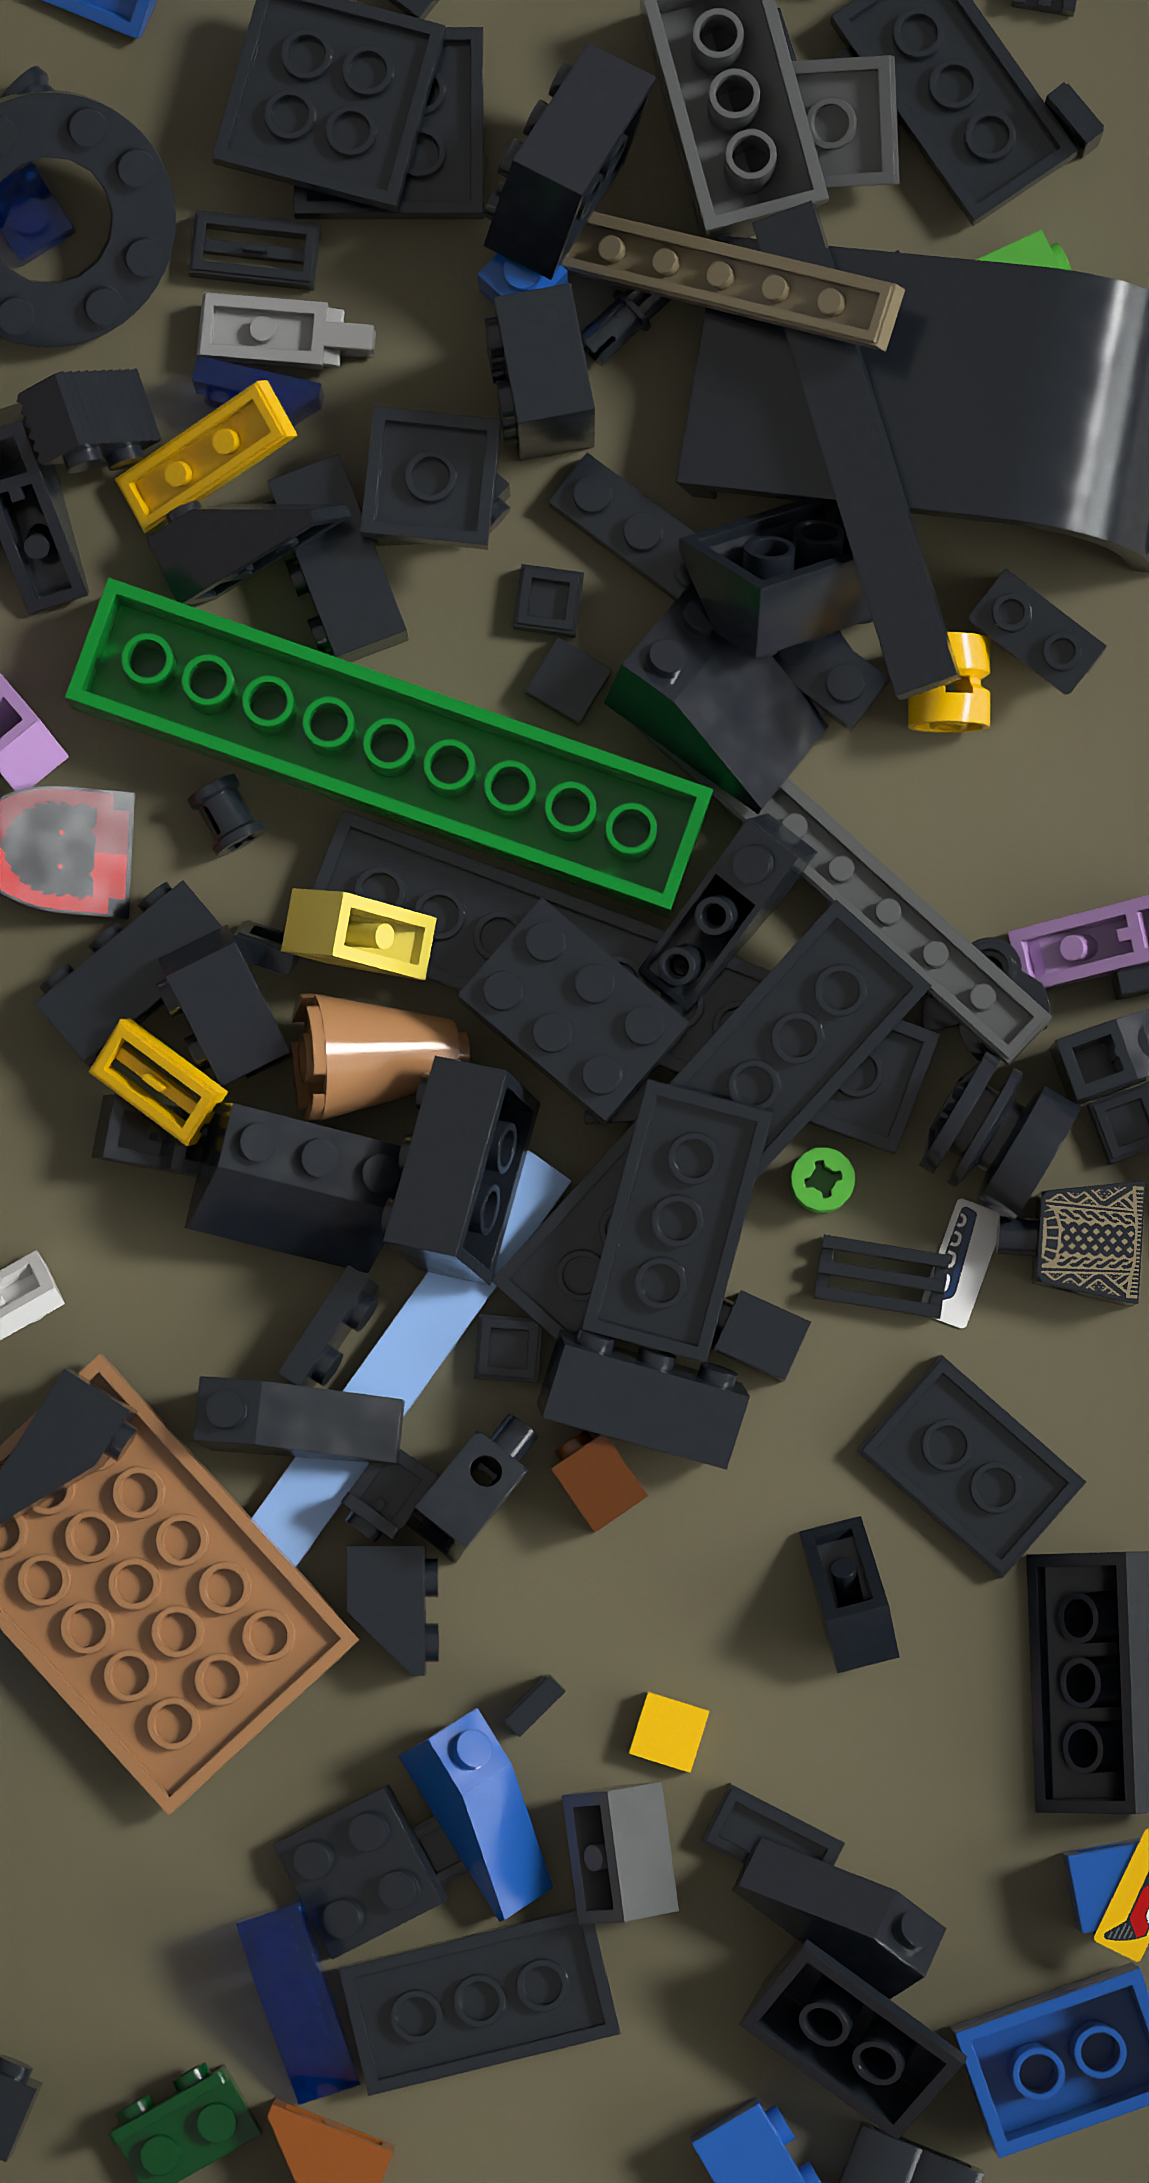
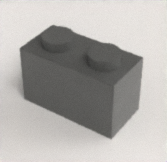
M662 1781L615 1785L562 1795L579 1925L627 1922L679 1911Z

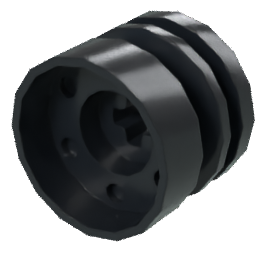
M985 1052L982 1059L958 1079L928 1130L929 1134L925 1153L919 1166L933 1174L947 1151H951L960 1158L953 1168L947 1183L956 1187L975 1166L986 1173L981 1183L977 1200L1008 1219L1015 1221L1058 1152L1081 1107L1046 1086L1042 1087L1025 1107L1020 1105L1014 1099L1020 1086L1023 1072L1013 1068L998 1092L987 1084L1000 1059Z

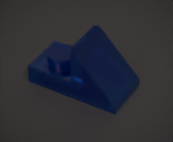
M34 161L21 164L0 182V232L22 266L76 233L73 225L39 175Z
M197 356L192 382L196 394L205 395L204 403L214 408L220 407L256 381L268 380L293 427L321 410L324 401L321 383Z

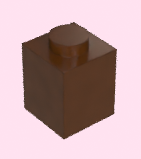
M584 1430L555 1450L561 1462L551 1468V1470L594 1533L648 1497L607 1436L601 1434L593 1440L588 1431Z

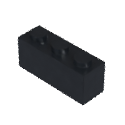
M336 454L268 480L273 498L262 502V504H346L351 514L346 520L295 550L294 554L296 557L284 561L297 596L310 593L318 616L307 619L318 651L323 653L332 651L334 657L354 662L409 641L405 623L372 538L361 537L360 535L362 512L340 455Z
M184 880L174 888L168 882L158 886L139 903L138 907L143 913L124 929L119 923L110 926L89 945V948L94 953L75 970L69 963L62 966L41 984L40 989L45 995L36 1001L35 1004L89 1067L95 1062L120 1019L131 1018L141 1025L165 1005L156 986V983L166 979L158 958L222 927Z
M582 1327L578 1328L576 1335L559 1331L537 1400L542 1418L727 1470L750 1399L743 1383L736 1381L738 1376L736 1372L723 1366L706 1362L701 1363L699 1370L675 1364L677 1357L674 1354L640 1345L638 1353L615 1347V1338L586 1331Z

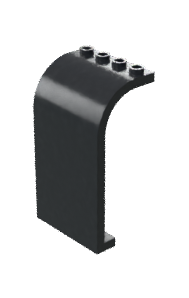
M718 235L717 241L760 251L757 239ZM829 246L836 270L894 283L905 289L886 352L859 346L910 513L1010 524L1073 536L1114 551L1123 558L1133 571L1149 573V289L1108 277L1059 268ZM706 308L676 483L692 497L717 499V493L723 492L837 505L783 326Z

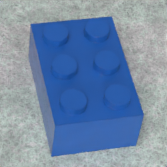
M1133 1962L950 2026L958 2050L968 2056L964 2063V2068L992 2148L999 2159L1149 2106V1992L1141 1969Z

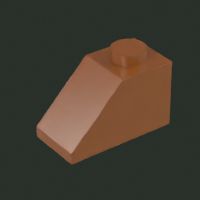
M275 2098L267 2117L296 2183H382L395 2149L394 2144Z

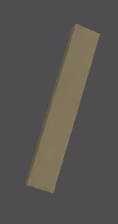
M598 212L593 213L561 264L568 271V274L885 352L905 289L894 283Z

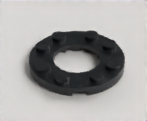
M54 90L20 95L13 94L0 98V182L24 163L44 157L70 160L89 170L104 188L110 207L111 218L109 237L98 258L76 276L50 282L29 280L9 269L0 258V338L35 347H64L80 344L98 338L123 324L143 306L158 286L168 265L175 238L176 208L172 186L164 164L153 145L132 122L113 108L93 98L69 91Z

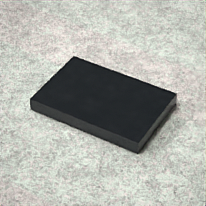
M943 1355L936 1359L857 1450L862 1457L1000 1578H1003L1086 1483L1080 1475Z

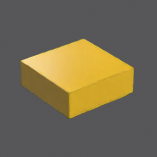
M648 1691L629 1754L691 1773L710 1711Z

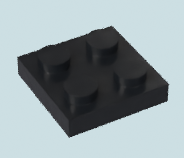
M374 406L360 526L361 537L488 550L502 427L501 419Z
M389 1784L273 1844L332 1960L448 1900L438 1877Z

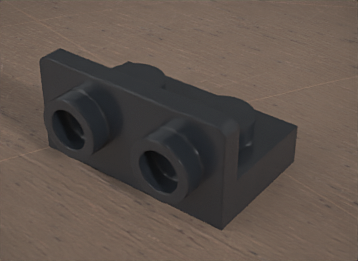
M1006 568L969 615V622L1063 695L1071 694L1085 674L1090 672L1104 654L1107 645Z

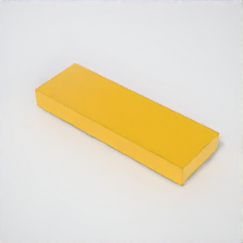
M268 380L256 381L148 455L145 459L116 477L115 481L144 534L153 533L168 524L165 516L170 511L192 501H202L298 435Z

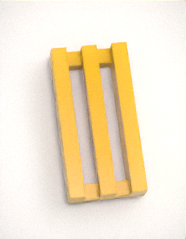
M131 1018L119 1020L89 1070L90 1074L186 1146L195 1145L202 1135L200 1129L204 1124H208L215 1114L212 1110L216 1103L222 1102L228 1093L227 1090ZM125 1040L201 1096L200 1100L196 1099L123 1044ZM114 1058L139 1075L142 1080L155 1090L163 1093L188 1112L190 1116L187 1121L113 1067L111 1063Z

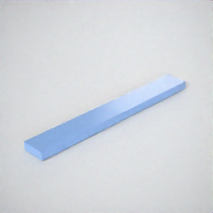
M529 1150L525 1158L493 1277L545 1221L572 1183L569 1178ZM428 1272L343 1391L403 1399L405 1401L404 1418L497 1288V1285L491 1282V1285L488 1286ZM295 1457L252 1519L297 1568L342 1505L341 1500L351 1490L370 1462Z

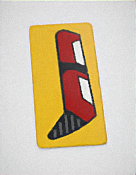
M1149 1828L1144 1831L1094 1935V1940L1097 1943L1136 1962L1142 1959L1149 1944Z

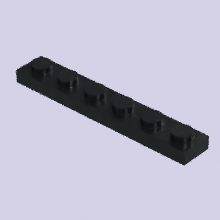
M587 452L549 500V507L676 601L690 583L694 584L679 552V538L695 534V532ZM830 633L820 640L805 641L778 650L772 656L809 702L811 700L827 712L828 716L850 732L856 727L890 681L888 676Z

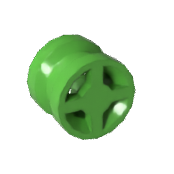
M828 1147L815 1148L804 1153L795 1163L790 1175V1191L795 1201L803 1209L815 1214L830 1213L839 1209L849 1199L855 1186V1172L850 1161L841 1152Z

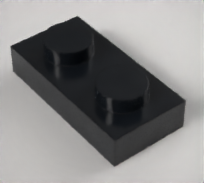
M348 1265L278 1373L299 1386L314 1387L316 1383L321 1386L326 1385L342 1362L344 1354L338 1351L351 1329L356 1332L361 1331L374 1314L378 1305V1299L373 1297V1295L379 1288V1285Z

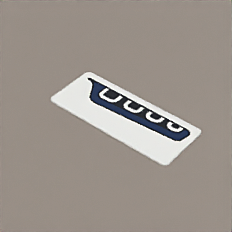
M965 1199L957 1200L938 1252L950 1255L941 1317L936 1320L961 1329L967 1326L996 1245L998 1218L1003 1216L1002 1214ZM933 1267L929 1278H934L935 1267ZM924 1291L921 1302H930L931 1291Z

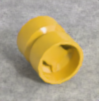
M947 632L961 679L946 684L955 685V693L945 692V685L909 697L908 728L915 731L932 733H965L989 729L990 691L981 686V680L990 674V638L986 635L975 633Z

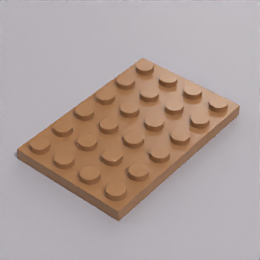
M99 1354L79 1374L136 1409L138 1412L131 1425L138 1428V1432L118 1462L109 1457L103 1467L0 1529V1629L169 1816L357 1644L361 1638L103 1354ZM36 1413L0 1445V1470Z

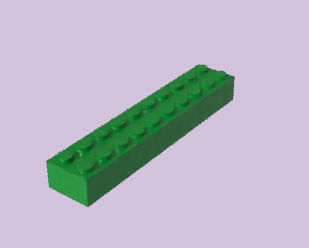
M109 577L65 696L67 702L74 710L670 918L713 794V789Z

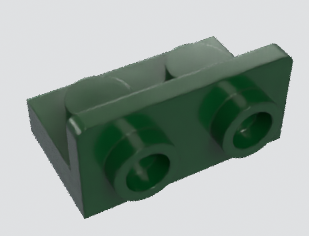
M203 2062L171 2081L176 2089L175 2093L155 2104L150 2095L147 2094L115 2113L120 2124L113 2127L108 2136L114 2146L119 2145L139 2183H178L263 2133L226 2064L210 2071L206 2062Z

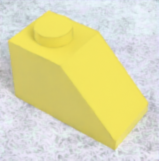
M293 888L281 951L327 964L415 980H425L437 918L346 892Z

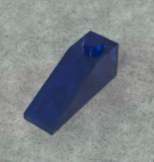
M301 1899L240 1918L236 1926L256 1989L298 2104L301 2105L361 2085L308 1915Z

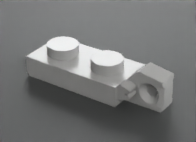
M205 292L202 294L197 357L199 360L324 370V367L340 368L341 356L374 358L376 332L374 325L344 323V310L330 308L328 302Z

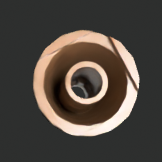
M313 993L300 994L295 1000L292 1023L304 1022V1032L300 1033L299 1041L291 1042V1052L293 1054L292 1071L298 1109H307L303 1117L305 1122H320L416 1094L422 1076L431 1071L435 1055L470 1063V1045L467 1032H458L453 1019Z

